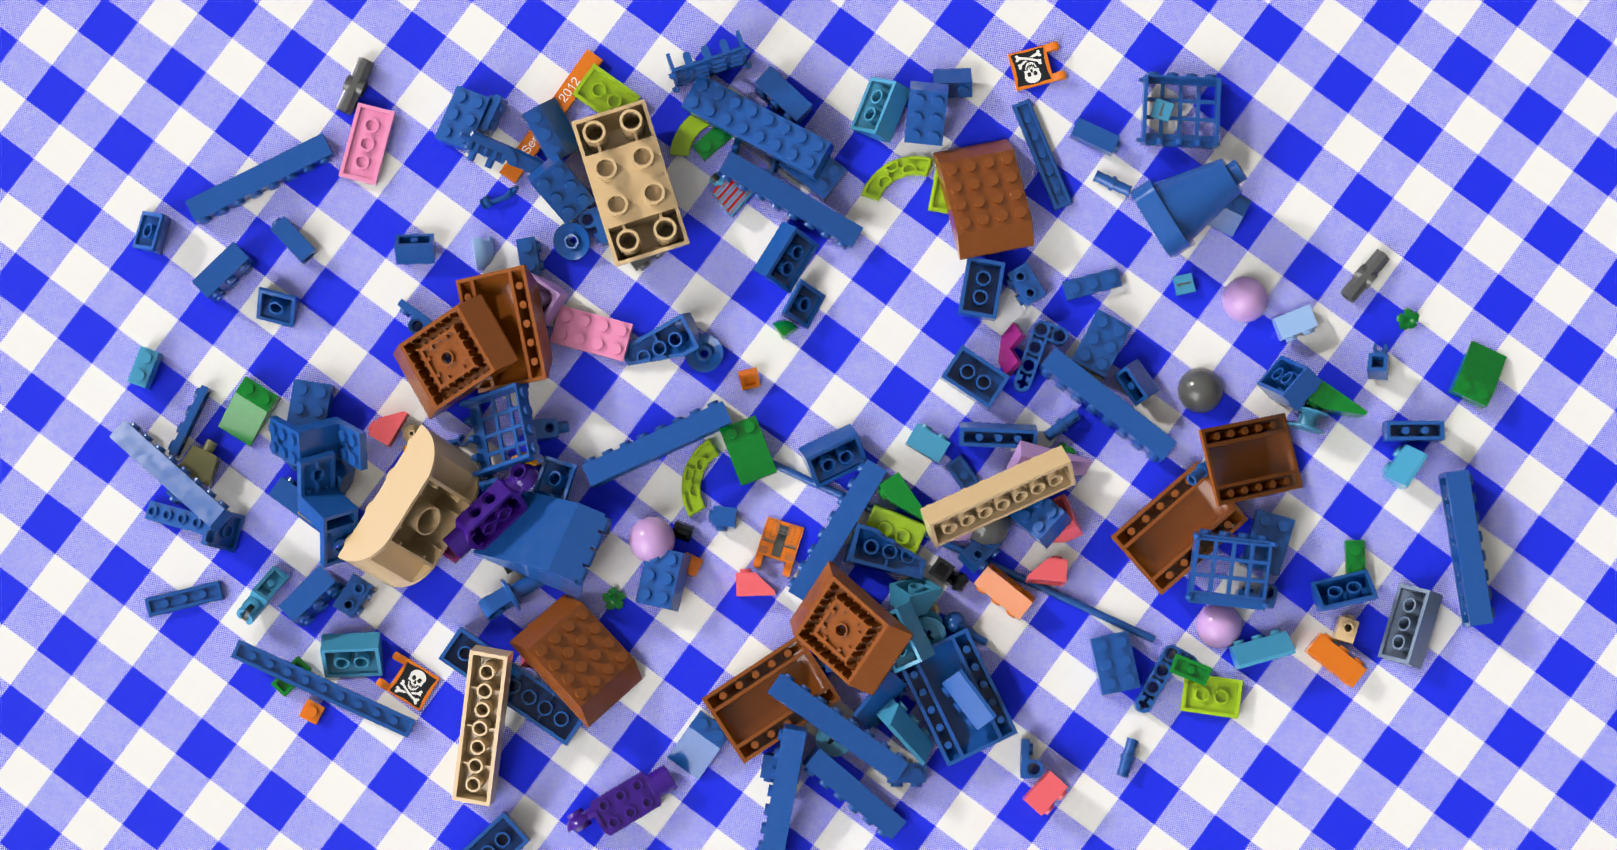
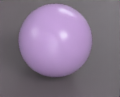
M1239 277L1231 281L1224 289L1222 303L1226 313L1234 320L1251 322L1261 317L1268 305V294L1265 287L1258 280L1251 277Z
M643 518L630 531V548L633 554L642 561H649L658 556L661 558L668 550L673 551L675 545L674 531L661 518Z
M1207 605L1197 617L1196 630L1200 639L1206 645L1213 648H1226L1231 646L1232 642L1237 641L1240 637L1242 619L1234 607Z

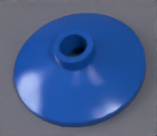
M569 222L567 225L565 223L562 224L555 231L553 242L559 255L568 260H577L586 255L590 248V237L584 227L578 223ZM572 237L576 238V243L572 242Z
M700 334L701 348L685 357L689 366L694 370L710 372L720 365L723 359V348L719 340L714 336ZM704 350L707 351L708 356L702 357L701 352Z

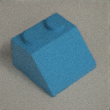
M1407 444L1401 447L1398 446L1392 454L1394 458L1391 463L1387 462L1383 467L1382 472L1384 474L1382 478L1400 490L1407 488L1429 455Z
M924 576L922 580L909 578L889 584L890 605L897 608L907 602H911L917 617L927 614L943 592V588Z

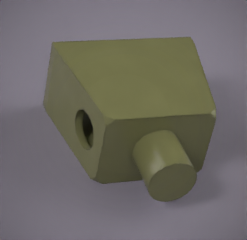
M207 439L203 448L195 445L192 446L178 465L180 467L182 465L192 472L190 474L192 478L197 477L204 485L211 488L221 460L220 457L213 454L217 443Z

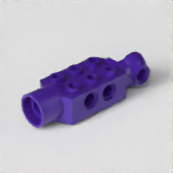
M528 463L515 464L506 479L495 481L455 519L456 527L443 541L460 559L472 549L485 550L527 511V504L521 495L532 488L537 482L538 470L536 467Z
M662 765L648 775L641 771L592 800L591 807L583 810L581 807L568 815L567 832L569 833L572 830L576 833L590 826L592 824L590 820L595 817L603 832L611 836L661 806V798L678 787L665 765Z

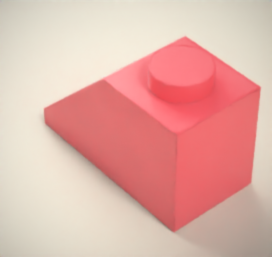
M403 411L380 417L377 421H373L370 424L368 435L391 448L410 414Z
M1051 556V558L1046 559L1028 574L1025 583L1064 586L1067 581L1068 559H1062L1061 556Z
M740 569V573H736L737 597L775 595V591L758 574L751 572V569Z

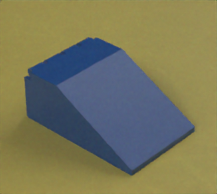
M525 491L521 497L527 504V511L485 550L475 549L473 554L580 598L583 582L589 571L583 566L591 567L596 552L590 549L598 551L604 538L600 533L609 535L612 519L605 517L604 513L578 502Z

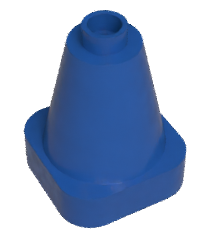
M1219 159L1158 182L1154 179H1149L1130 191L1166 253L1170 257H1176L1195 245L1193 239L1242 192L1239 184L1247 180V177L1236 160L1226 164L1223 159Z

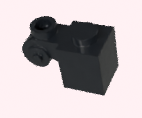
M940 556L928 572V574L943 584L948 582L954 591L962 592L969 582L964 573H956L954 571L955 566Z

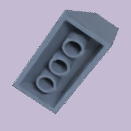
M1399 583L1377 657L1422 669L1443 595L1431 590Z

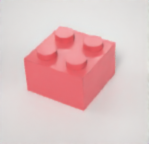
M1047 770L1022 799L1039 815H1048L1054 808L1052 804L1057 799L1060 801L1067 794L1066 789L1068 786L1054 773Z

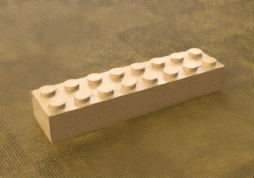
M1061 445L921 508L926 531L935 548L1076 485L1072 463Z
M475 645L470 650L452 800L489 807L496 800L514 651Z

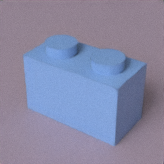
M1310 304L1271 320L1280 342L1285 340L1286 343L1297 339L1296 335L1303 333L1305 336L1315 332L1314 328L1318 326Z

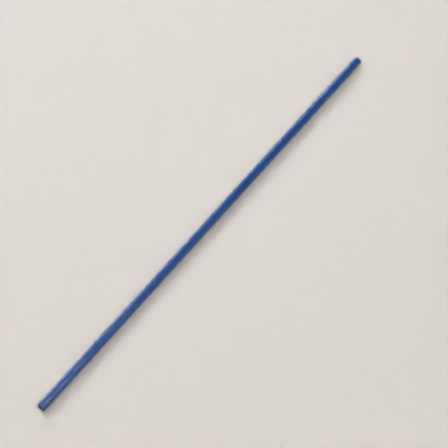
M773 460L776 470L817 488L812 477ZM827 484L817 488L837 498H840L842 494L846 495V493ZM868 504L865 511L871 513L873 506ZM926 531L924 538L932 541ZM951 541L942 545L958 554L965 549ZM990 559L987 560L1010 578L1153 643L1156 636L1046 585L1025 583L1027 576Z

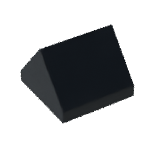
M676 520L673 528L676 538L689 542L695 526Z

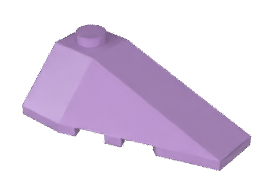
M1020 440L1006 469L1030 460L1034 456L1041 455L1051 448ZM1066 453L1071 460L1074 475H1086L1092 464V459Z

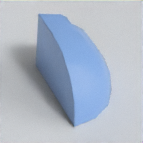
M472 238L476 266L478 270L486 268L494 257L493 238Z

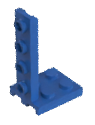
M151 500L145 515L147 520L203 534L201 544L235 553L245 518L244 515L233 513L230 519L217 532L192 511Z

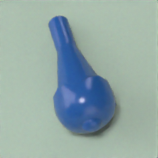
M952 611L945 615L944 627L948 632L957 633L967 628L972 639L983 646L987 644L988 639L977 633L961 613Z

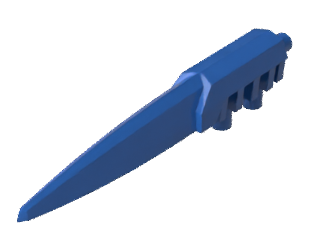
M472 131L470 135L461 132L458 138L465 141V149L470 150L467 159L474 162L477 153L484 157L486 156L488 158L484 166L489 169L492 168L495 161L503 164L506 160L509 165L532 173L544 163V161L476 131Z

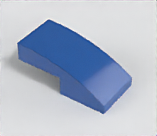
M499 476L480 480L479 486L481 491L484 493L490 485L499 479Z

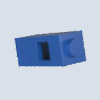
M1078 118L1069 137L1110 157L1113 152L1117 153L1121 145L1118 142L1120 136L1081 118Z
M285 216L277 218L272 223L273 227L270 230L303 265L318 252Z

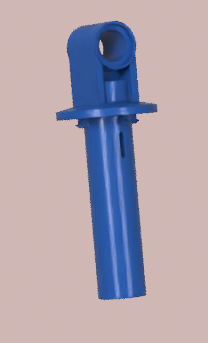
M526 576L511 585L508 582L506 583L504 579H501L502 588L483 597L478 602V605L487 619L493 620L513 606L518 611L522 610L519 604L521 603L520 599L545 584Z

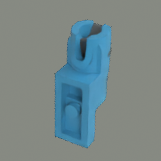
M274 565L252 589L250 596L237 610V617L244 620L246 624L251 625L275 598L277 592L288 581L290 576Z

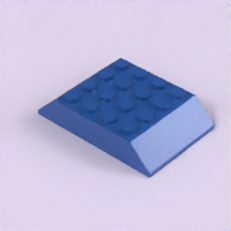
M967 628L932 644L935 655L901 671L948 767L1018 733ZM959 669L963 670L997 715V717L978 730L975 727L971 729L965 722L966 715L963 711L959 713L953 706L955 703L951 696L947 698L941 690L944 687L941 683Z

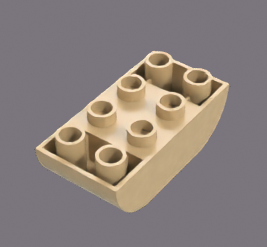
M645 99L572 121L571 124L616 267L689 245L690 242Z
M421 424L417 432L408 440L407 447L396 465L387 473L386 481L374 500L367 505L365 514L355 530L346 538L344 547L338 557L392 587H408L424 579L434 569L448 547L443 539L456 527L455 519L478 496L480 477H474L472 472L479 470L476 462L472 461L468 453Z

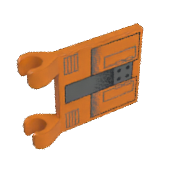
M767 517L753 567L760 568L763 556L786 562L782 575L789 577L804 527Z

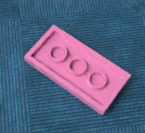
M362 103L357 104L339 177L377 185L396 114L394 111Z
M562 306L557 314L550 342L624 362L634 325Z

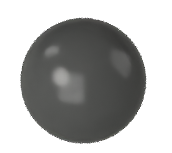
M1198 367L1187 371L1181 377L1177 391L1184 407L1195 413H1206L1218 406L1223 397L1224 390L1220 377L1214 371Z
M1003 517L972 531L970 539L982 545H997L1003 542L1010 532V517Z

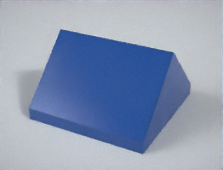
M142 211L132 247L161 255L171 218L161 213Z
M800 279L782 311V316L808 329L826 295Z
M259 287L256 318L293 328L301 299L294 295Z
M544 456V462H542L533 492L567 500L578 465Z

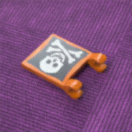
M1057 41L1008 54L1017 91L1062 81L1067 78L1064 70L1052 74L1047 53L1059 50Z
M396 651L392 658L403 664L391 684L379 678L376 685L420 711L440 677Z

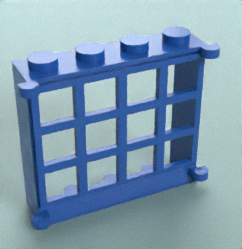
M736 31L738 47L729 49L727 41L722 39L719 42L722 52L711 56L708 46L704 45L701 47L704 58L694 62L690 53L686 51L683 53L685 65L674 68L670 53L666 54L671 72L668 75L675 84V87L672 88L673 92L679 93L680 86L695 82L699 74L709 77L742 65L746 69H750L752 63H747L746 55L750 53V48H745L740 31Z
M1154 71L1148 72L1143 78L1139 77V82H1143L1141 137L1136 138V142H1140V145L1217 149L1220 146L1221 86H1223L1221 78H1216L1217 76L1212 74L1205 75V77H1197V74L1193 73L1186 74V76H1178V73L1173 72L1167 73V75H1159V72ZM1148 84H1161L1160 98L1158 99L1170 103H1178V116H1170L1169 118L1171 121H1177V134H1163V121L1160 120L1159 133H1146L1147 119L1157 120L1147 115L1148 101L1155 102L1156 100L1155 97H1148ZM1165 84L1179 85L1178 99L1164 98ZM1183 85L1197 86L1196 100L1182 99ZM1201 86L1215 87L1214 101L1200 100ZM1182 103L1196 104V117H1182ZM1200 104L1214 105V118H1200ZM1181 121L1195 122V135H1181ZM1199 122L1213 123V136H1199Z
M512 383L459 402L460 407L470 409L471 416L465 418L464 421L466 425L473 426L474 435L469 436L468 441L470 444L477 445L478 451L471 458L473 462L480 463L481 470L472 472L474 477H487L488 479L492 478L493 474L510 469L518 463L523 464L536 459L538 463L544 462L543 456L539 454L540 447L537 443L536 427L533 423V412L528 398L529 383ZM512 393H516L518 405L515 407L512 406L510 396ZM506 396L508 409L498 412L495 399ZM491 401L493 414L483 417L481 404ZM519 410L521 423L516 424L514 411ZM509 413L511 427L501 430L499 417ZM494 419L497 432L486 435L484 422ZM519 428L523 429L525 439L521 442H519L517 429ZM513 431L515 444L504 447L502 434ZM498 436L500 449L490 452L487 439ZM526 445L527 454L522 455L521 446ZM516 448L517 457L507 460L506 451ZM501 454L502 462L492 466L491 457Z
M1206 528L1194 531L1185 599L1189 603L1263 611L1266 608H1270V603H1266L1273 547H1278V542H1274L1272 539H1269L1268 535L1258 534V537H1250L1249 533L1239 532L1238 535H1231L1230 531L1219 530V533H1212L1211 529ZM1200 540L1214 541L1213 555L1198 554ZM1218 542L1233 543L1231 557L1217 556ZM1237 544L1251 545L1249 559L1235 558ZM1255 546L1266 547L1264 561L1253 560ZM1198 558L1212 559L1210 573L1196 572ZM1216 560L1230 561L1229 575L1214 574ZM1234 562L1248 563L1247 577L1233 576ZM1253 564L1264 565L1262 579L1251 578ZM1196 576L1209 578L1208 591L1194 590ZM1214 578L1228 580L1226 593L1212 592ZM1232 580L1246 582L1244 595L1230 594ZM1250 582L1261 583L1260 597L1249 596Z

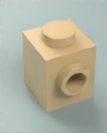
M1344 614V617L1338 616L1332 638L1347 644H1353L1360 622L1356 621V617Z

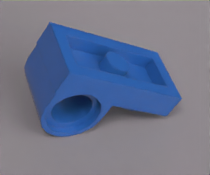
M598 207L583 211L578 218L580 225L587 231L597 229V232H594L597 243H601L602 247L608 246L609 243ZM587 216L593 218V222L590 225L583 223L584 218Z
M402 298L397 304L401 308L399 311L408 318L410 315L412 316L408 323V329L413 335L417 333L413 329L415 323L421 322L424 328L433 322V320Z
M1268 583V588L1271 589L1272 595L1266 599V603H1270V609L1274 608L1278 591L1275 585ZM1261 586L1257 589L1256 594L1250 588L1249 596L1260 597ZM1245 587L1237 589L1235 594L1244 595Z
M1021 739L1020 778H1038L1044 771V766L1040 761L1029 759V755H1033V743H1030V739ZM1032 763H1036L1039 766V771L1036 774H1031L1029 771V766Z

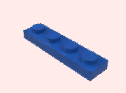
M204 385L196 389L193 398H195L194 402L187 407L185 411L186 418L184 422L179 424L176 431L178 433L177 437L168 446V450H170L168 454L179 459L212 389Z

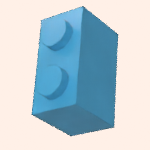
M141 346L127 382L150 390L163 354Z
M917 423L905 445L938 464L950 445V442H948L949 438L941 433L936 435L931 432L932 428L924 423L921 425Z

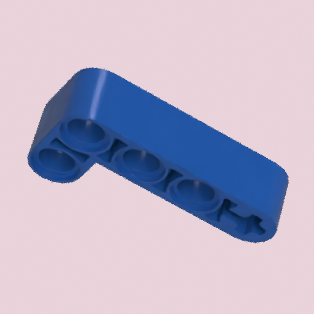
M1042 320L1035 323L1021 359L1022 363L1018 367L1013 381V388L1016 392L1025 393L1030 388L1046 342L1055 346H1062L1066 343L1069 334L1065 328ZM1039 325L1044 326L1046 334H1038L1036 327ZM1056 332L1063 333L1064 340L1057 341L1054 334ZM1032 343L1038 344L1040 351L1033 353L1030 350V345ZM1025 361L1032 362L1033 370H1025L1023 363ZM1023 374L1031 375L1030 378L1027 376L1024 383L1027 386L1019 388L1020 384L1017 381L1020 382L1022 380Z
M1175 645L1164 647L1134 700L1135 710L1140 713L1149 712L1170 677L1171 672L1168 671L1173 659L1167 657L1166 652L1168 649L1172 648L1176 651V654L1198 662L1196 657ZM1160 665H1164L1167 669L1164 676H1160L1157 673V668ZM1150 682L1157 684V691L1154 693L1148 691V684ZM1143 693L1153 696L1152 700L1147 698L1145 702L1148 705L1147 708L1140 709L1139 701H1144L1146 698Z

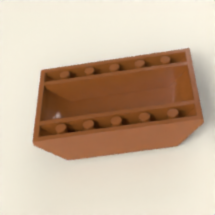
M1007 139L933 153L959 260L1034 246L1033 224L1014 149Z
M520 265L456 280L460 303L479 294L484 296L520 359L477 389L478 393L493 391L512 383L526 384L548 379L553 358L538 283L527 266Z
M1285 413L1198 430L1217 507L1303 488Z
M1198 461L1111 536L1113 541L1161 595L1189 572L1194 531L1206 528L1211 529L1212 533H1219V530H1225L1233 534L1249 520L1235 503L1217 507L1209 475L1202 478L1196 485L1188 483L1186 477L1195 470L1196 465L1199 464ZM1200 540L1198 554H1210L1213 551L1214 541ZM1198 558L1197 564H1198L1200 561H1202L1203 559H1202V558Z
M565 594L509 642L587 728L642 680L636 661L582 602Z
M796 637L701 698L744 764L779 741L777 740L779 728L783 729L784 723L797 726L807 723L806 720L767 693L781 673L783 675L785 673L790 674L796 679L794 682L797 685L801 686L803 684L812 690L810 694L814 697L821 696L827 701L826 705L828 707L842 700L809 649Z

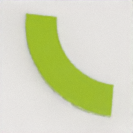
M690 115L678 128L671 144L670 155L689 157L691 146L697 135L711 125Z
M909 156L888 162L871 176L861 196L880 201L884 191L893 182L907 176L927 177L933 158Z
M710 439L703 442L693 452L683 472L682 499L689 517L706 508L701 495V481L707 466L719 456Z

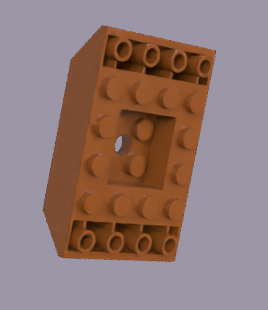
M482 294L456 305L399 344L393 353L430 420L520 360ZM446 353H450L452 356L450 363H447L445 360Z
M828 561L790 620L793 636L849 686L871 695L875 694L914 636L911 631L831 561ZM841 625L846 629L845 635L840 633Z

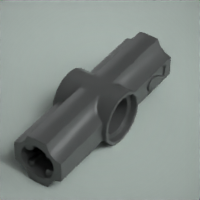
M358 57L351 75H348L344 82V91L337 104V110L352 116L359 98L363 96L366 90L367 79L374 66L373 62L363 57Z
M1376 249L1366 263L1362 264L1353 274L1350 282L1340 292L1342 296L1351 303H1354L1365 288H1368L1378 277L1377 274L1384 268L1390 258L1383 251Z

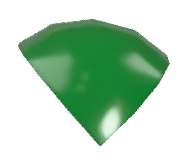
M778 320L772 323L783 340L798 330L794 323L787 320Z

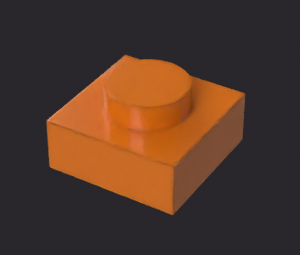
M757 367L738 371L742 391L761 386Z
M686 552L685 554L691 555L687 574L695 577L704 560Z
M307 699L299 716L317 725L326 707Z

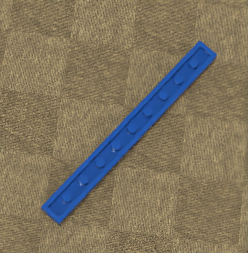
M241 639L238 640L231 655L232 658L404 737L408 738L416 721L407 715Z

